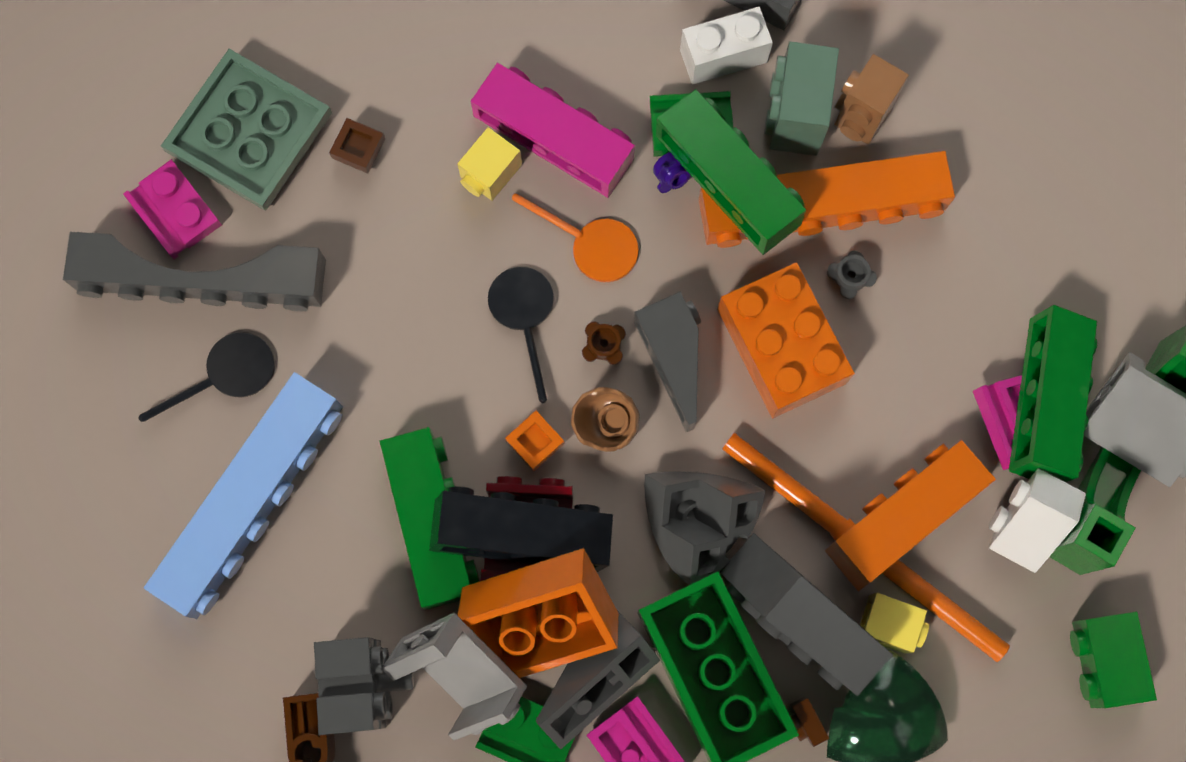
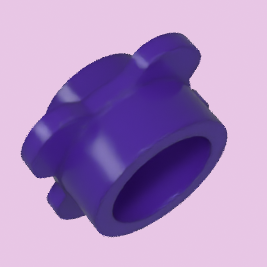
M670 152L659 158L653 168V173L660 182L657 189L661 193H667L671 189H678L684 186L692 177Z

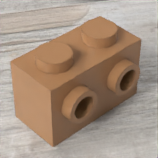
M873 54L862 72L859 73L853 70L841 90L842 94L834 107L840 111L834 125L839 127L840 131L847 138L857 142L862 141L869 145L893 108L909 74Z

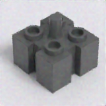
M364 637L314 642L315 676L318 679L319 698H317L319 735L386 728V719H392L393 715L390 692L412 690L414 688L413 673L392 681L383 672L382 667L389 658L388 648L381 647V640Z

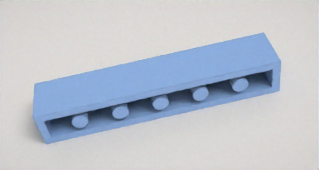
M294 372L143 588L185 617L198 619L200 614L206 615L217 602L219 593L216 591L226 577L232 578L243 564L244 557L242 553L251 541H258L269 525V520L266 518L275 505L281 506L290 496L294 488L291 482L299 470L305 471L316 458L318 449L315 447L324 434L329 436L337 428L342 418V414L339 412L343 408L338 400Z

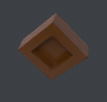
M346 118L329 154L332 159L368 174L385 141L384 133Z
M803 697L790 704L794 712L790 717L799 734L797 736L799 741L807 738L810 744L815 747L829 739L807 697Z

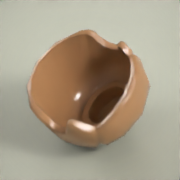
M597 387L583 393L572 408L571 426L577 439L583 445L604 452H614L629 445L639 431L640 413L632 398L626 395V393L614 388Z

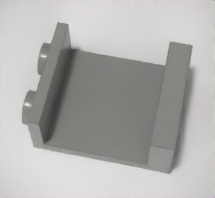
M455 613L402 637L382 667L383 672L392 681L423 668L463 708L448 734L453 740L470 734L478 735L486 728L498 723L501 725L508 723L519 711L520 704L518 702L527 688V685Z

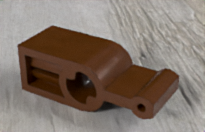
M318 693L283 697L289 762H312L311 758H304L303 749L309 741H311L313 748H320L321 750L319 762H333L335 758L334 734L319 735Z

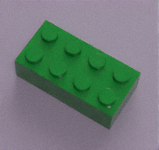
M718 571L638 610L637 614L709 762H747L799 736Z

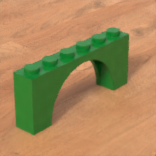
M1186 325L1160 341L1145 368L1186 393ZM1101 447L1078 487L1079 490L1086 493L1079 522L1050 555V558L1079 575L1115 567L1136 527L1125 521V512L1132 489L1141 470Z

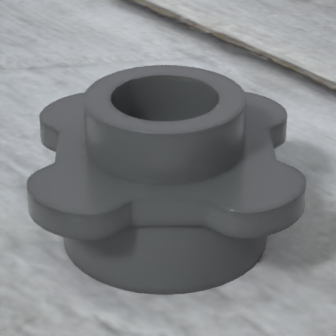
M858 251L849 252L840 263H831L827 269L828 277L837 282L840 287L841 296L846 299L854 298L857 291L863 287H872L877 279L876 273L871 270L869 263L864 259L862 253ZM851 271L854 272L856 275L855 278H850L848 276V273Z

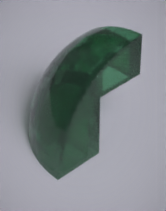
M887 647L885 648L893 654L889 661L858 696L849 690L845 696L844 704L840 708H835L828 736L827 758L838 762H915L936 752L948 741L945 716L933 690L910 663Z

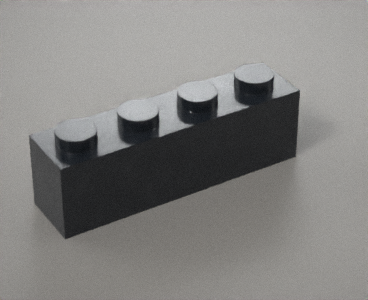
M459 486L449 487L448 491H442L435 499L429 551L536 564L584 548L597 572L610 566L613 514L600 513V507L578 504L574 506V509L558 507V501L545 498L534 499L533 503L516 501V495L502 492L492 493L491 497L474 495L473 489Z

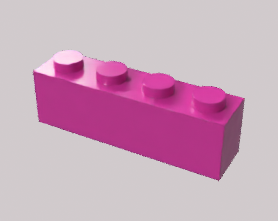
M497 62L470 101L475 118L609 198L634 160L635 145L632 144V140L627 134L616 128L609 130L599 124L597 118L588 110L578 107L576 110L564 103L563 98L553 89L548 87L541 89L530 82L529 77L516 67L508 69Z

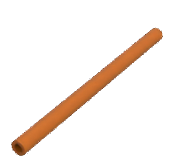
M736 433L730 437L722 448L723 451L829 533H832L847 521L845 517ZM899 559L882 573L994 661L999 662L1010 648L1008 643Z

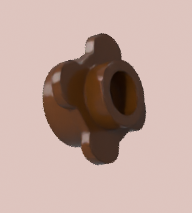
M598 322L589 323L585 328V333L588 337L587 345L582 349L583 358L588 362H594L596 359L605 360L610 365L620 363L623 358L620 347L621 341L626 337L625 329L617 324L612 326L609 324H599ZM606 340L608 342V345L606 347H602L600 345V341Z

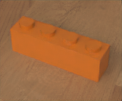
M962 440L950 449L943 443L924 459L929 465L919 474L912 468L893 484L898 489L896 493L888 499L883 493L879 494L862 508L867 515L857 524L849 518L830 534L835 542L825 552L857 591H860L996 480Z

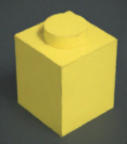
M487 127L457 163L460 177L462 178L461 184L473 195L479 197L483 194L493 201L522 166L520 150Z
M880 593L869 595L860 626L883 646L904 654L914 653L916 647L921 648L929 630V623L924 622L927 610Z

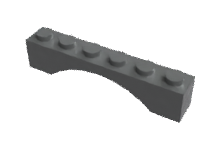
M70 232L63 280L77 290L76 293L78 295L90 298H101L103 293H118V297L133 301L143 300L144 295L159 296L160 300L169 303H184L185 298L200 299V302L212 306H224L226 301L242 302L243 306L249 308L264 309L267 308V303L283 304V308L287 310L302 312L308 311L309 306L321 307L326 259L319 248L277 245L260 257L235 267L216 271L189 272L165 268L144 260L125 248L112 234Z

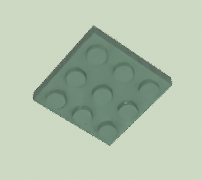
M228 49L161 144V147L168 154L266 211L331 116L332 111L323 102L235 51Z

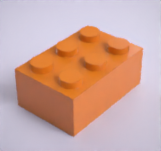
M797 262L721 296L717 310L772 419L846 385L855 374Z
M584 548L462 587L458 617L519 678L618 648L619 613Z

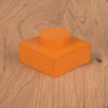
M537 410L505 437V441L533 472L565 444V441Z

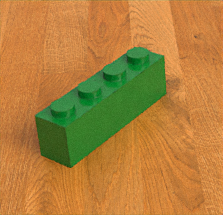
M695 89L657 118L656 137L762 255L766 254L801 226L806 212L801 196L793 188H786L780 182L772 164L764 157L758 158L749 148L746 136L738 128H731L722 118L721 110L712 99H704Z
M1052 305L1030 318L1008 472L1030 479L1039 468L1064 482L1079 477L1084 461L1081 454L1083 437L1088 425V416L1086 414L1088 395L1093 385V378L1091 376L1093 355L1097 349V339L1095 338L1096 320L1056 305Z
M430 427L379 440L421 608L429 610L458 602L461 599L462 587L480 582L474 559L466 561L464 555L429 551L435 499L442 491H448L449 487L455 486L453 477L445 479L441 463L448 461V456L442 436L435 438Z

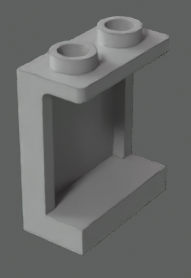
M1129 352L1087 408L1088 425L1084 436L1166 486L1171 487L1178 477L1182 479L1186 477V393L1145 369V361Z

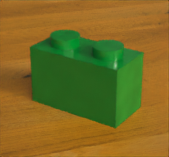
M1137 611L1072 621L1074 630L1070 632V643L1074 654L1080 657L1083 674L1079 677V684L1084 699L1089 701L1090 708L1105 709L1157 700Z

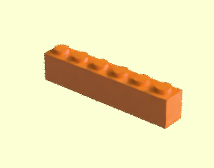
M946 151L777 175V178L786 188H793L804 201L806 212L801 226L794 231L798 232L799 236L815 235L822 232L823 228L838 226L839 230H852L861 227L863 222L879 220V224L883 225L893 224L903 220L904 216L919 214L921 219L934 218L942 215L955 198ZM701 187L699 205L706 245L717 244L720 248H728L739 245L742 240L748 239Z

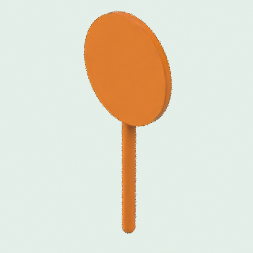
M515 193L512 195L514 202L576 237L573 246L574 259L580 271L590 279L599 282L617 281L625 277L635 266L638 258L637 239L630 228L622 222L614 219H598L588 223L579 230L519 194Z

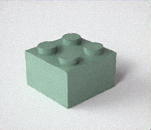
M789 41L785 56L778 55L775 72H773L769 97H772L770 110L767 111L764 134L771 135L769 149L813 156L818 155L830 126L839 48Z

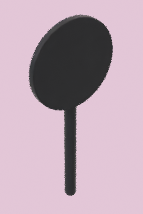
M515 267L502 272L492 282L488 292V305L491 314L501 325L513 330H524L538 399L540 403H545L547 396L532 328L541 324L550 314L554 301L553 290L547 278L540 272L532 268Z
M233 333L223 337L209 352L206 363L209 378L140 414L138 417L139 421L145 422L212 385L223 394L231 397H248L258 393L268 384L274 371V357L269 346L261 338L250 333Z

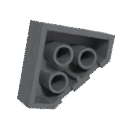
M755 533L750 536L730 559L729 563L720 571L731 583L727 588L728 592L756 619V622L775 639L779 638L788 645L787 648L806 665L813 659L822 667L817 673L836 690L845 685L858 696L893 656L882 644Z

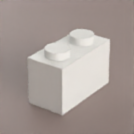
M759 6L682 29L680 52L691 83L694 85L767 63L773 42Z
M1038 468L1028 482L1023 480L1018 482L1009 498L1010 505L1007 508L1000 506L995 512L989 524V529L994 531L989 549L1036 573L1078 524L1086 493Z

